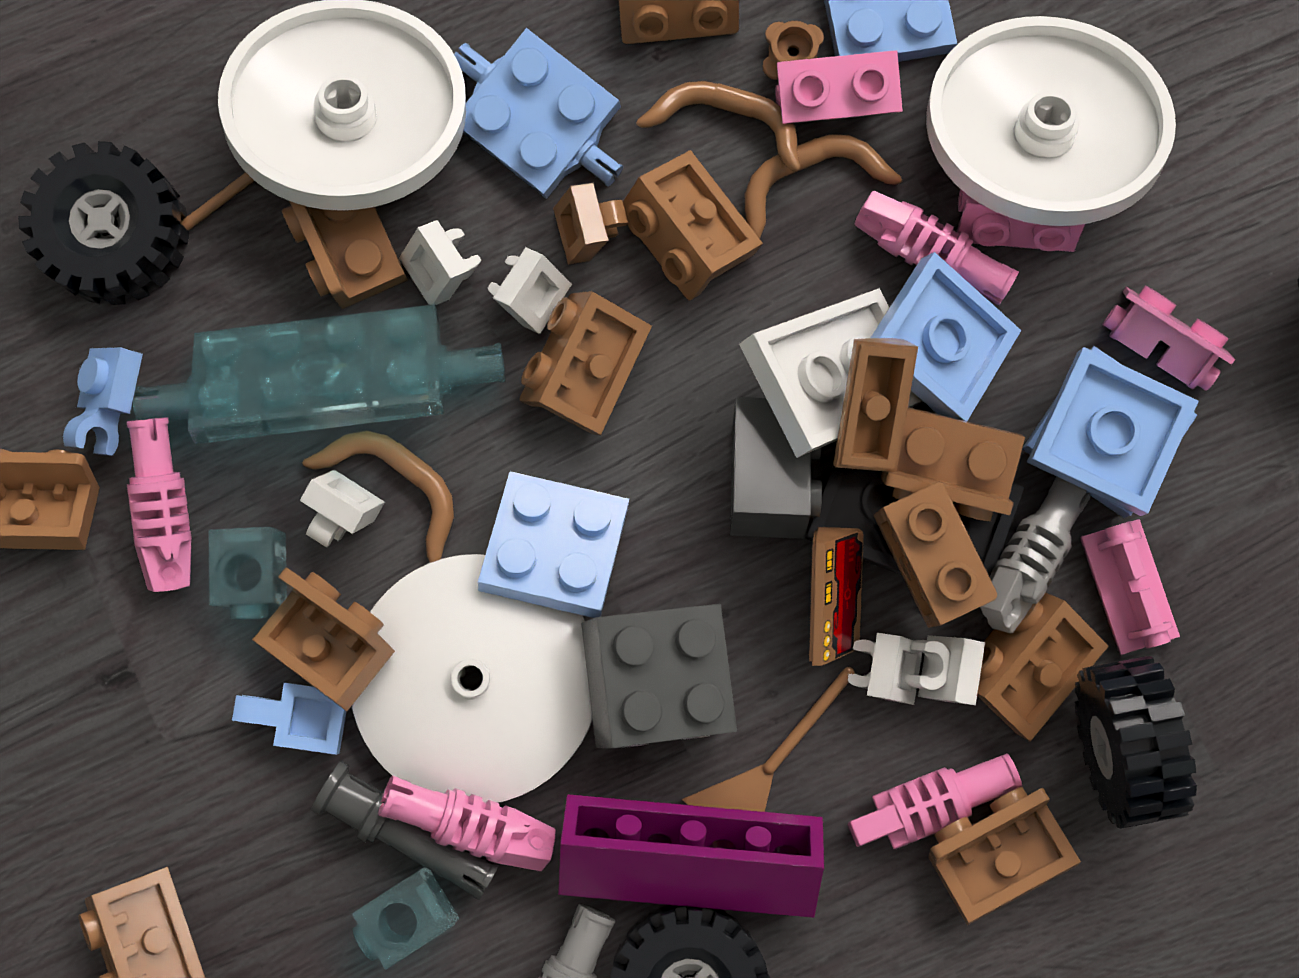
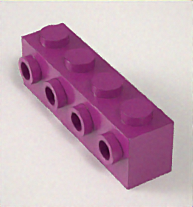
M567 794L560 846L558 895L815 917L824 871L823 817Z

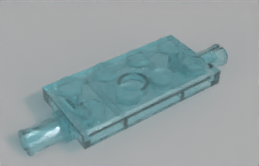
M436 304L194 333L192 374L188 377L187 382L151 387L138 386L134 392L136 398H133V409L136 420L168 417L169 421L189 419L188 430L195 444L444 414L443 395L452 393V387L506 382L504 356L501 343L494 344L493 346L451 351L447 350L446 345L441 346L440 320Z

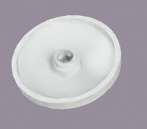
M321 0L290 8L271 17L251 31L239 43L225 65L220 79L218 108L223 131L234 158L242 169L262 187L281 198L307 207L324 210H358L376 207L403 198L428 183L444 168L456 151L463 134L466 119V96L463 74L455 55L442 37L420 19L395 7L373 1Z
M1044 16L1022 17L997 22L974 32L962 40L949 52L937 70L926 111V126L932 150L945 173L962 191L983 206L1004 216L1027 223L1048 226H1075L1093 223L1119 214L1134 205L1152 188L1159 178L1171 152L1176 128L1175 111L1168 89L1154 67L1137 50L1115 35L1092 25L1070 19Z
M458 555L437 560L412 571L387 590L370 611L384 624L378 634L395 652L353 703L352 710L364 742L373 756L392 776L432 791L445 793L447 789L453 791L456 788L465 791L467 796L473 794L482 797V801L485 803L488 800L498 803L519 797L537 788L554 776L575 754L590 728L592 711L581 623L585 622V620L579 614L478 591V579L485 555ZM469 666H476L483 675L482 684L473 691L465 689L460 681V678L465 675V668Z

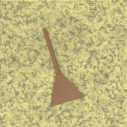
M851 667L843 669L766 763L681 800L687 805L765 812L775 770L849 683L848 675L855 674L854 669Z

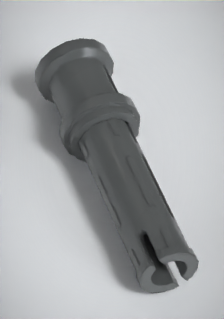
M340 761L316 797L311 807L312 812L317 815L323 812L329 813L358 831L357 838L366 843L368 840L373 843L377 838L470 893L475 899L479 900L500 864L486 860L485 856L480 858L473 856L467 850L464 852L455 850L449 844L447 846L437 844L435 839L431 838V832L420 827L379 816V807L384 803L381 802L384 790L381 792L350 774L349 765L345 762Z

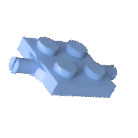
M526 28L507 53L495 60L493 64L473 50L467 43L459 47L464 57L455 52L454 55L461 70L477 82L473 95L466 102V119L463 133L547 199L563 178L579 169L581 165L603 181L606 186H610L615 181L613 174L618 178L623 170V165L618 164L599 149L597 145L602 130L621 108L619 100L533 32Z

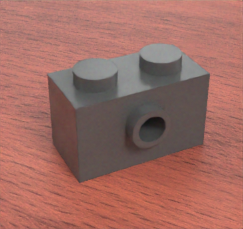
M736 397L732 423L730 536L804 539L810 517H820L822 482L821 480L811 479V460H820L821 448L796 458L766 398Z

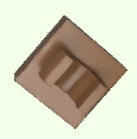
M593 183L570 186L553 208L568 264L591 261L609 241L608 238L618 235L617 227L628 224L622 200H612L599 204Z

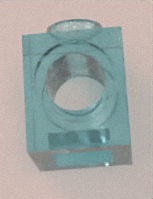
M273 527L209 530L210 606L230 609V619L268 618V607H279L287 598V585L278 578L286 567V533ZM255 558L261 566L260 581L253 589L243 592L236 581L237 570L243 562Z
M424 866L352 913L358 923L357 926L353 927V934L359 947L369 960L374 961L379 958L385 970L453 927L459 920V916L431 870ZM402 903L413 910L417 919L416 930L413 934L399 935L390 929L387 924L386 913L391 904Z

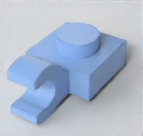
M121 347L90 348L88 358L83 362L77 380L80 390L77 407L85 409V411L71 419L66 425L63 433L65 447L84 448L86 434L92 429L96 434L93 453L112 456L115 453L119 443L120 414H130L143 354Z
M284 683L281 701L256 696L236 695L232 721L275 726L276 732L273 746L337 755L340 753L346 711L313 686Z

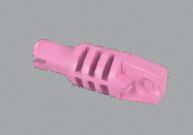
M876 191L871 192L855 220L856 227L877 240L878 245L893 256L897 257L900 255L905 258L904 262L911 266L913 263L917 265L921 258L935 252L985 298L1000 305L1013 285L1019 271L981 253L980 250L971 246L973 240L969 239L970 235L963 231L960 234L953 231L954 226L948 223L944 226L937 222L939 218L932 214L930 217L923 214L924 210L920 207L904 201H896Z
M168 417L127 421L135 477H130V484H127L134 546L147 589L153 592L177 590L190 586L192 538L187 511L184 478L180 477V472H173L167 425L169 424Z
M1007 753L957 773L952 768L946 769L944 767L872 796L877 811L850 821L848 827L857 847L888 835L893 849H897L933 835L961 818L972 816V808L1022 787V782L1013 760Z
M395 776L390 778L381 800L384 803L380 805L378 815L399 820L431 832V838L435 839L437 844L443 846L449 844L455 850L461 852L467 850L473 856L479 858L485 856L486 860L494 863L542 871L551 860L555 842V828L515 808L506 805L502 808L499 807V803L491 800L485 803L482 801V797L473 794L467 796L465 791L456 788L453 791L447 789L445 793L432 791Z

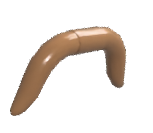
M707 81L686 82L669 89L636 122L637 126L641 128H650L664 123L680 108L692 104L710 105L747 117H753L766 123L775 133L778 155L786 167L792 171H799L800 169L795 124H782L781 106L771 99L752 92Z
M826 135L797 146L800 163L799 171L825 159L844 157L855 161L876 180L892 185L902 182L901 176L868 143L850 135ZM778 154L765 161L754 172L744 195L746 221L759 239L766 224V196L771 186L784 176L798 172L786 167Z
M371 431L350 433L303 460V466L316 470L333 467L355 454H371L382 459L426 494L432 510L430 525L425 539L427 557L430 563L441 559L454 519L452 495L443 478L401 443L387 435Z

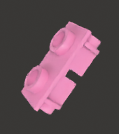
M897 50L777 62L779 85L775 87L776 104L781 106L782 124L903 111Z
M960 189L958 211L963 213L957 233L960 234L963 231L970 235L969 239L973 240L972 244L1032 248L1043 251H1075L1085 224L1048 226L1023 222L983 206Z
M1146 285L1140 294L1125 287L1123 293L1132 302L1126 310L1115 305L1103 322L1105 327L1112 330L1109 337L1118 340L1146 359L1160 340L1169 345L1156 365L1185 383L1191 389L1198 385L1207 391L1214 384L1221 372L1213 366L1219 357L1231 365L1235 361V358L1223 348L1229 339L1228 337L1198 318L1192 327L1184 324L1170 315L1177 305Z
M1140 519L1080 537L1119 654L1123 655L1145 647L1146 649L1171 642V639L1180 637Z

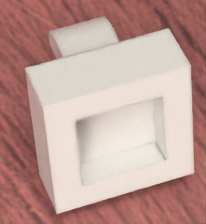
M438 220L418 227L399 257V260L430 308L450 300L461 282L468 279L481 262L478 255L462 259L456 247L465 234L461 229H450L445 232Z
M526 247L520 257H507L505 263L511 268V271L501 286L491 282L488 290L494 296L493 299L522 326L540 334L546 326L553 309L564 298L572 284L543 254Z
M336 470L311 479L300 501L318 513L310 523L306 535L323 546L328 547L333 538L337 541L341 540L346 531L353 534L373 523L385 501Z
M877 633L876 642L870 640L855 641L853 645L854 650L871 654L873 657L871 672L864 676L849 674L848 682L856 687L868 689L867 696L914 705L917 688L909 686L905 682L906 674L919 675L922 652L910 650L911 642L914 640L897 635Z
M928 636L927 640L912 641L910 650L925 654L922 675L906 674L905 682L911 687L919 688L918 697L976 706L985 642L942 636Z

